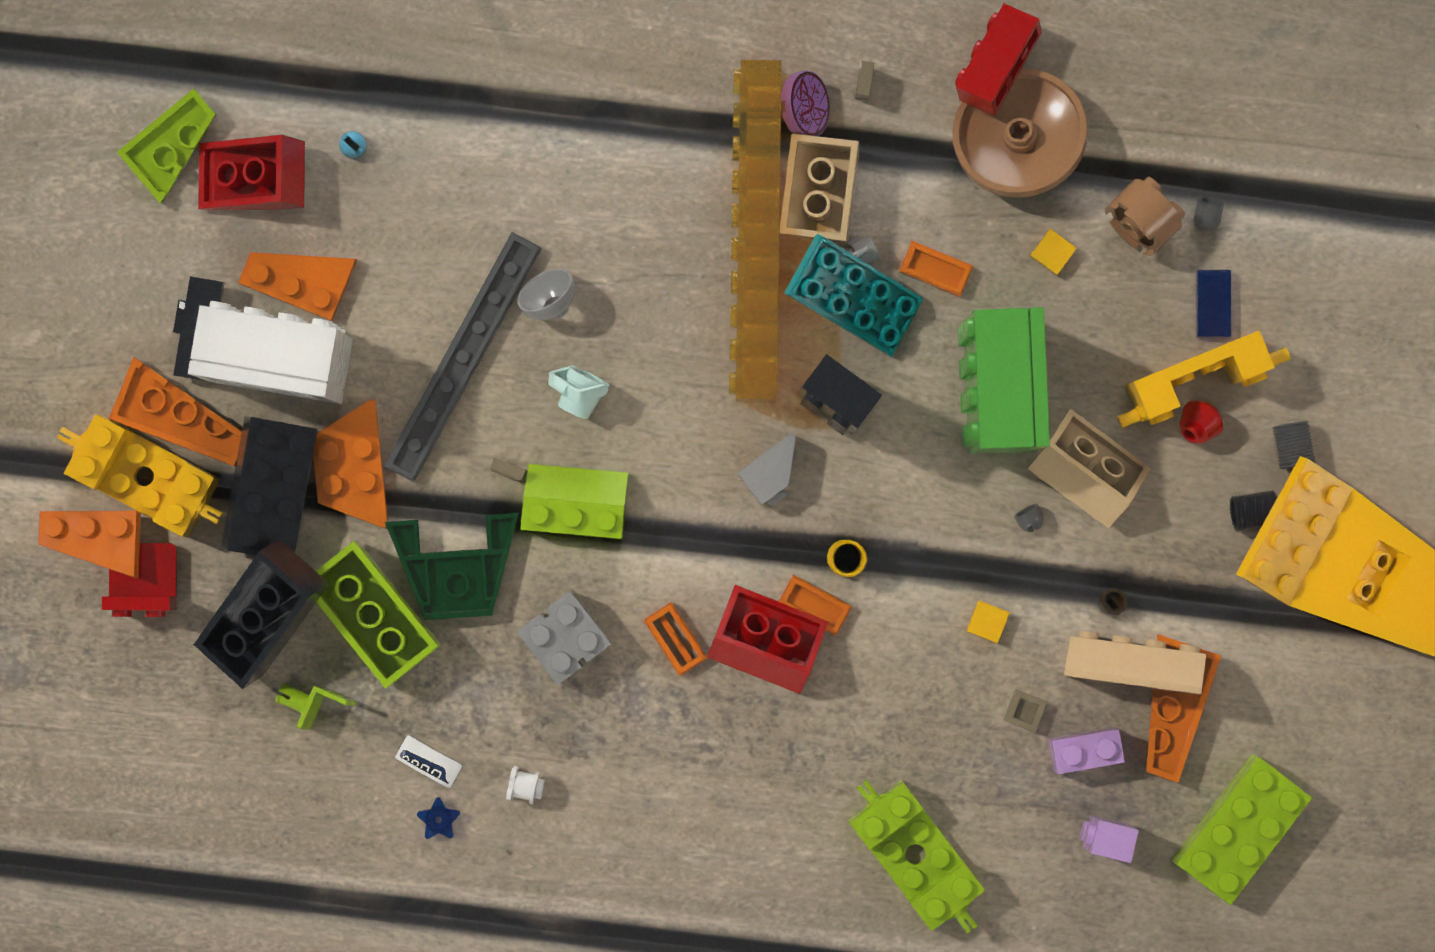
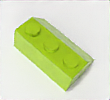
M529 464L523 496L520 530L623 539L629 473Z

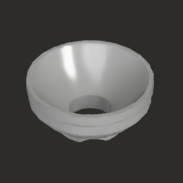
M551 269L542 272L532 278L521 289L517 299L518 306L531 319L549 321L554 318H561L569 311L568 307L576 293V284L572 275L567 270Z

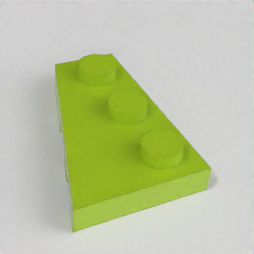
M193 88L118 150L117 154L156 200L162 204L216 117V113Z

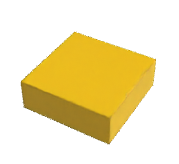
M1049 229L1029 257L1057 276L1077 248L1052 229Z
M978 600L966 631L998 644L1010 612Z

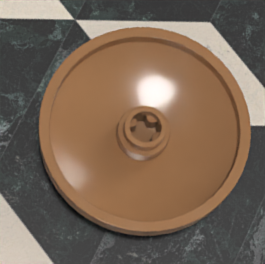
M1021 69L995 116L961 102L953 123L954 149L957 159L967 176L978 186L991 193L1013 198L1039 195L1065 181L1080 163L1088 138L1086 115L1075 92L1056 76L1034 69Z

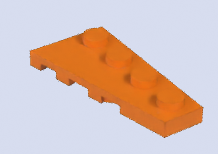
M133 357L109 419L236 467L242 431Z

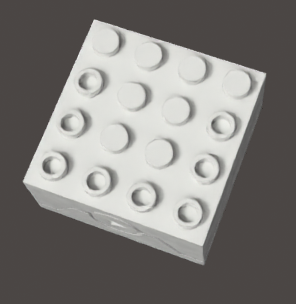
M210 301L209 307L199 306L190 357L192 360L189 363L188 374L212 383L342 404L353 338L346 335V330L337 326L332 321L313 318L312 324H310L308 321H304L303 318L293 314L279 312L278 318H275V316L262 309L244 307V312H242V310L236 309L231 304Z

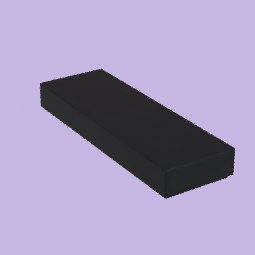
M190 276L173 376L206 381L188 374L189 363L192 360L190 357L200 305L209 307L210 301L222 302L225 282Z

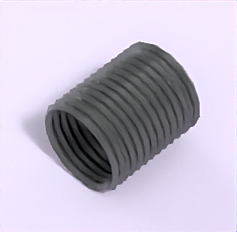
M1309 421L1273 426L1280 469L1295 467L1300 456L1314 463L1316 462L1313 455L1314 449L1312 448L1311 433L1309 432Z

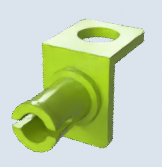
M283 683L278 691L290 696V698L277 694L275 699L276 703L301 713L297 728L301 730L311 729L325 696L346 706H355L357 702L324 686H313L311 693L307 694L286 683Z

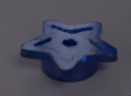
M436 797L431 809L417 812V816L426 824V839H430L437 834L448 838L454 837L452 823L461 813L459 810L445 807L440 797ZM436 817L442 818L441 823L436 822Z

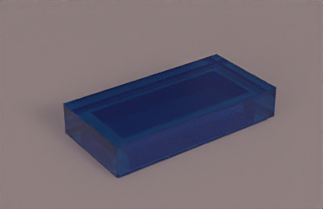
M1231 270L1196 271V337H1231Z

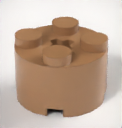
M1147 177L1144 181L1134 179L1105 208V214L1107 215L1111 212L1114 217L1110 224L1120 237L1134 249L1139 245L1146 248L1147 250L1143 254L1147 256L1154 255L1182 227L1181 219L1185 216L1184 210L1174 201L1169 202L1161 193V186L1151 177Z

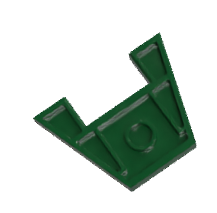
M519 513L485 515L488 549L421 553L418 520L385 522L424 620L492 616Z

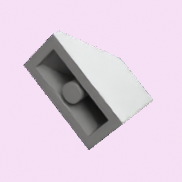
M793 433L789 434L737 473L760 505L768 502L771 507L787 495L783 489L789 485L796 441Z

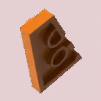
M137 510L40 511L38 545L139 579L141 512Z

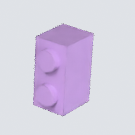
M1115 727L1048 738L1053 771L1057 774L1125 763L1119 729Z
M1090 815L1089 822H1083L1080 841H1084L1083 848L1091 854L1131 863L1139 830L1127 823Z

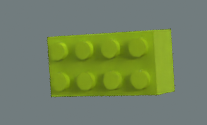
M352 541L316 570L329 583V586L316 603L385 689L391 687L442 646L359 541Z
M1251 754L1171 861L1231 906L1311 801L1312 797L1259 756Z

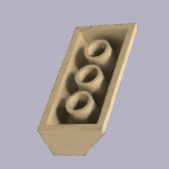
M1079 631L1078 637H1070L1064 676L1199 695L1202 693L1206 654L1200 653L1199 646L1180 644L1179 650L1166 649V642L1146 640V645L1142 646L1132 644L1133 638L1112 635V641L1098 640L1099 633Z

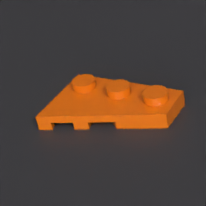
M250 252L238 283L333 321L357 259Z

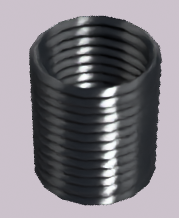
M1275 491L1231 496L1230 514L1235 531L1260 529L1277 499Z

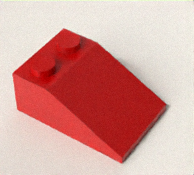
M281 134L199 143L198 209L282 210L304 208L305 141Z

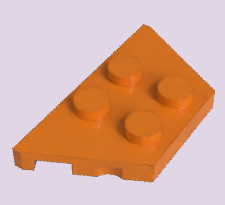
M371 399L316 434L313 459L317 499L321 505L379 527L387 528L385 522H388L377 402L376 399Z

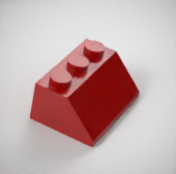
M734 585L707 658L800 694L810 675L829 621L741 586Z

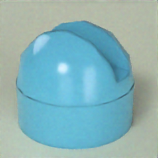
M349 131L341 137L339 147L346 157L357 159L366 152L367 142L359 132ZM348 137L360 146L357 151L345 142Z

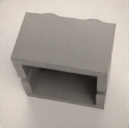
M572 590L546 609L550 614L548 617L540 613L517 631L518 635L557 685L583 667L580 659L584 658L588 663L612 644L611 640Z

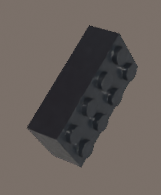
M828 354L824 356L798 394L803 398L800 404L814 415H817L819 411L830 418L827 424L841 435H844L846 431L852 435L882 396V394Z
M244 417L221 549L257 555L260 550L280 539L291 550L296 551L317 434L316 428L255 417Z
M279 539L258 552L193 645L243 690L266 673L329 586V583Z

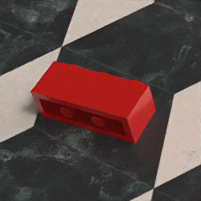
M1003 3L998 13L994 12L987 24L985 37L982 41L978 40L973 47L969 65L966 69L962 68L957 75L955 86L960 101L993 116L996 115L1042 34L1039 18Z

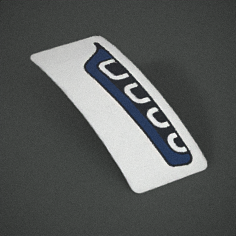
M409 735L406 736L395 756L397 760L448 788L452 786L462 768L460 763Z

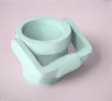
M574 365L549 372L548 385L561 393L558 406L577 417L588 419L601 397L605 396L608 392L609 384L606 381Z

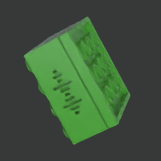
M1044 307L974 310L963 321V324L958 327V346H964L965 358L959 360L960 380H966V391L961 393L960 397L961 413H967L968 425L962 427L963 447H969V454L1029 452L1049 447Z

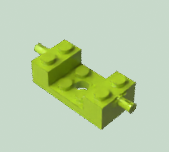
M868 779L864 780L862 783L870 793L868 794L861 784L856 789H858L868 804L848 819L849 824L877 858L931 932L945 921L954 918L966 931V934L971 932L972 930L964 919L969 922L973 929L978 924L966 909L971 901L982 894L985 889L902 780H899L880 795H878ZM914 844L922 846L925 851L923 860L918 863H911L906 859L907 848Z

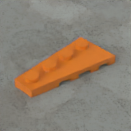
M1157 634V641L1166 642V649L1179 650L1180 644L1189 645ZM1201 648L1200 653L1206 654L1201 695L1153 688L1146 772L1179 783L1221 659V655Z

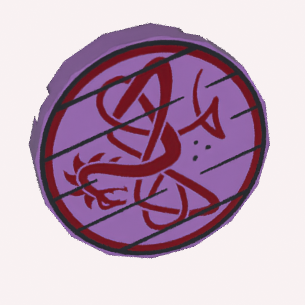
M806 70L791 74L785 81L781 93V102H785L786 111H782L783 119L793 134L819 136L827 127L830 117V100L827 88L815 72Z

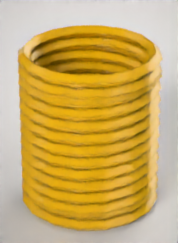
M839 540L829 548L827 563L836 574L844 577H854L865 568L867 554L858 542ZM852 544L860 554V561L854 570L843 573L834 564V554L840 546Z

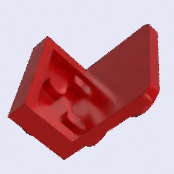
M140 543L139 579L109 569V596H102V610H112V617H132V610H145V617H166V611L177 610V546L173 543Z

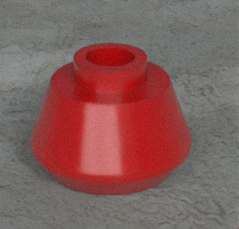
M1202 400L1187 402L1183 407L1179 422L1182 436L1191 443H1205L1219 436L1224 428L1220 412L1212 404Z

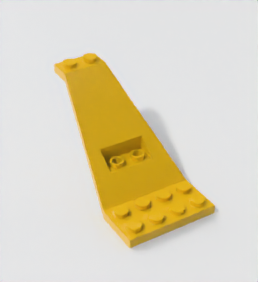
M1300 456L1236 575L1283 604L1435 657V550L1354 488L1311 460Z

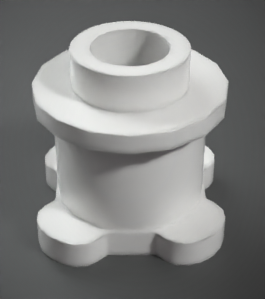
M514 766L510 775L506 800L511 801L515 797L529 800V804L532 805L535 799L541 800L545 780L539 779L540 772L536 771V774L519 771V766Z

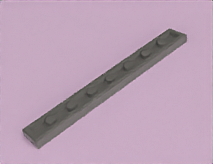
M511 232L384 467L415 482L542 249L541 247Z

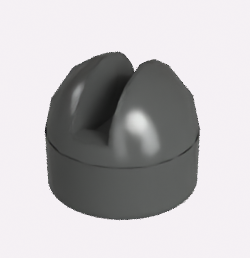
M1038 504L1030 505L1014 516L1020 528L1026 532L1040 529L1044 521L1043 513Z

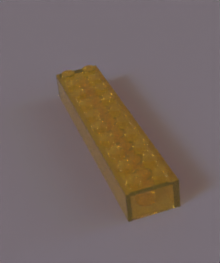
M741 60L740 69H734L733 95H740V103H733V128H739V136H733L732 161H739V170H732V194L739 195L738 204H732L731 228H738V237H731V261H738L737 271H731L730 294H737V305H730V328H737L736 339H730V361H736V372H729V394L736 395V402L776 403L782 60Z

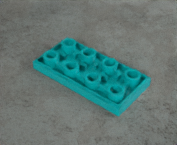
M819 234L815 235L784 294L890 357L895 353L924 299Z

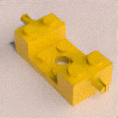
M1260 330L1125 385L1134 409L1117 415L1118 422L1123 429L1136 422L1149 420L1150 424L1153 425L1174 417L1172 410L1181 406L1173 387L1195 379L1193 372L1199 369L1202 375H1205L1225 366L1232 385L1242 382L1243 387L1267 379L1266 371L1275 368L1276 365L1291 360L1290 354L1286 347L1269 353Z
M95 414L88 429L81 436L66 429V427H62L59 431L71 439L58 434L57 440L74 448L72 458L63 474L152 518L153 522L181 537H190L200 516L218 525L221 519L211 515L210 512L220 518L223 517V511L221 512L207 504L220 481L219 477L111 421L107 417ZM142 467H149L154 474V479L148 486L140 485L136 479L137 472Z

